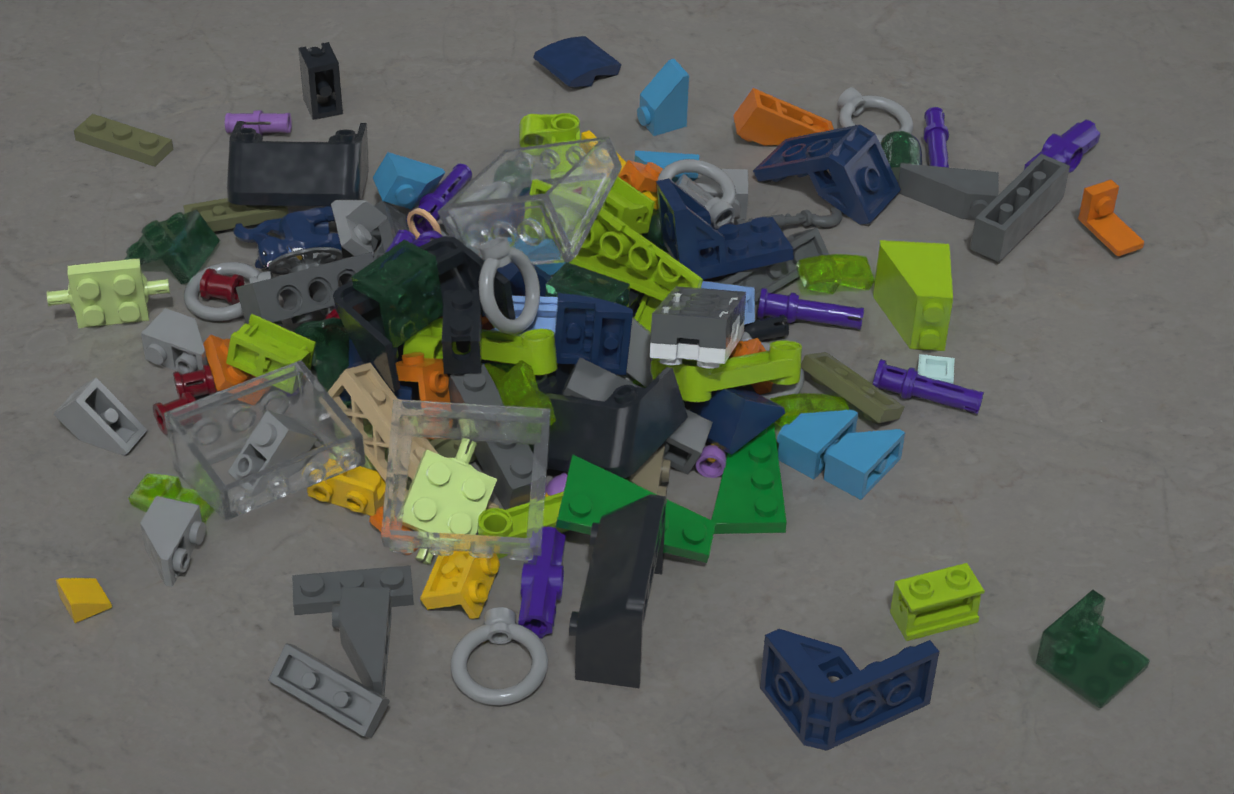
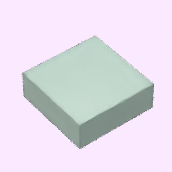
M919 354L918 374L953 384L955 358Z

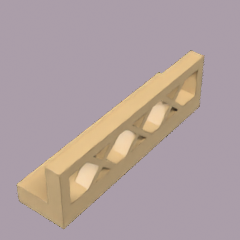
M371 363L345 369L326 393L324 399L403 505L408 493L406 477H411L413 480L425 450H430L434 453H437V451ZM344 389L351 396L352 409L347 408L339 397ZM363 418L368 419L372 424L373 438L368 437L365 433ZM384 447L389 448L394 454L395 467L390 466L385 460Z

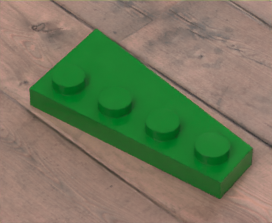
M774 423L732 455L728 453L726 467L723 471L711 519L716 522L714 534L786 533L787 521Z
M572 455L555 527L591 535L593 522L600 523L602 515L647 495L657 494ZM667 499L664 553L707 563L716 522Z

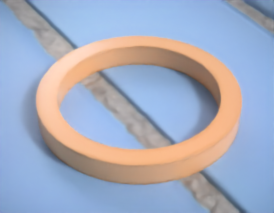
M415 208L409 212L407 224L410 232L415 235L416 240L420 233L414 225V214L425 217L432 225L434 231L442 235L439 224L429 212L421 208Z

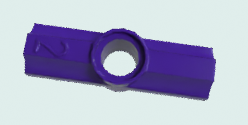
M1085 119L1082 123H1076L1061 136L1055 133L1046 140L1042 151L1025 164L1024 170L1040 154H1044L1069 165V172L1071 173L1079 165L1083 154L1099 142L1100 132L1096 129L1095 123Z
M542 526L539 531L533 532L528 563L524 562L522 569V601L518 624L530 629L539 638H543L546 634L553 632L557 601H561L564 580V566L562 564L566 535L561 534L555 527Z

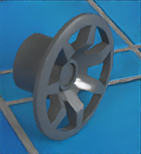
M331 247L300 249L277 257L269 263L268 270L274 274L285 275L341 260L343 253L341 250ZM313 253H319L316 258H313ZM304 255V259L299 260L296 256ZM309 287V295L312 296L313 291Z

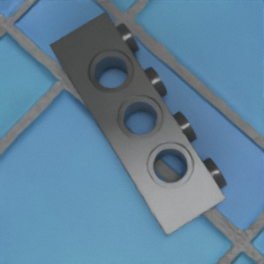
M372 252L236 287L245 322L249 324L250 315L254 314L283 327L281 320L291 318L292 324L313 319L312 311L321 310L322 315H327L336 309L333 294L339 288L338 280L344 285L376 269ZM309 287H310V288L312 289V291H313V295H314L313 300L311 299V297H310V295H309ZM279 294L284 300L283 308L279 304Z

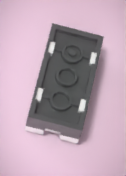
M675 286L652 313L650 358H659L660 363L665 365L682 364V359L697 360V366L702 368H718L719 364H725L744 334L746 292Z

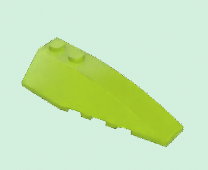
M538 179L532 180L523 236L554 237L570 264L611 278L619 284L661 301L668 296L675 286L701 288L703 281L701 277L594 201Z

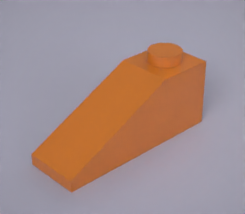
M755 88L750 91L733 115L737 135L746 141H754L764 146L780 145L787 138L834 130L832 121Z

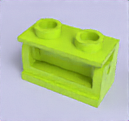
M610 173L609 181L604 178H582L579 196L594 201L637 233L642 234L649 231L655 205L653 200L614 173Z
M251 314L249 324L245 323L237 332L234 331L231 335L226 364L291 392L311 370L316 342Z
M963 563L895 581L890 614L905 640H914L978 623L980 594H984L985 590L968 563Z

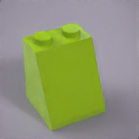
M880 240L873 298L909 349L945 351L953 303L950 246L943 243Z

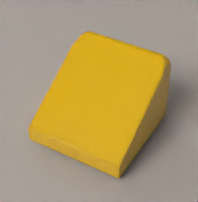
M96 578L56 579L59 597L74 623L112 608L110 600Z

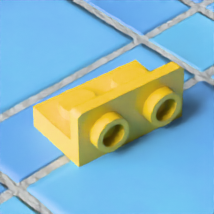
M329 456L320 468L309 466L305 471L308 496L322 502L350 509L353 512L372 516L376 514L377 508L384 506L392 494V490L378 471Z
M479 536L443 543L420 597L427 610L461 605L470 619L480 617L500 566L497 554L492 551L485 538Z

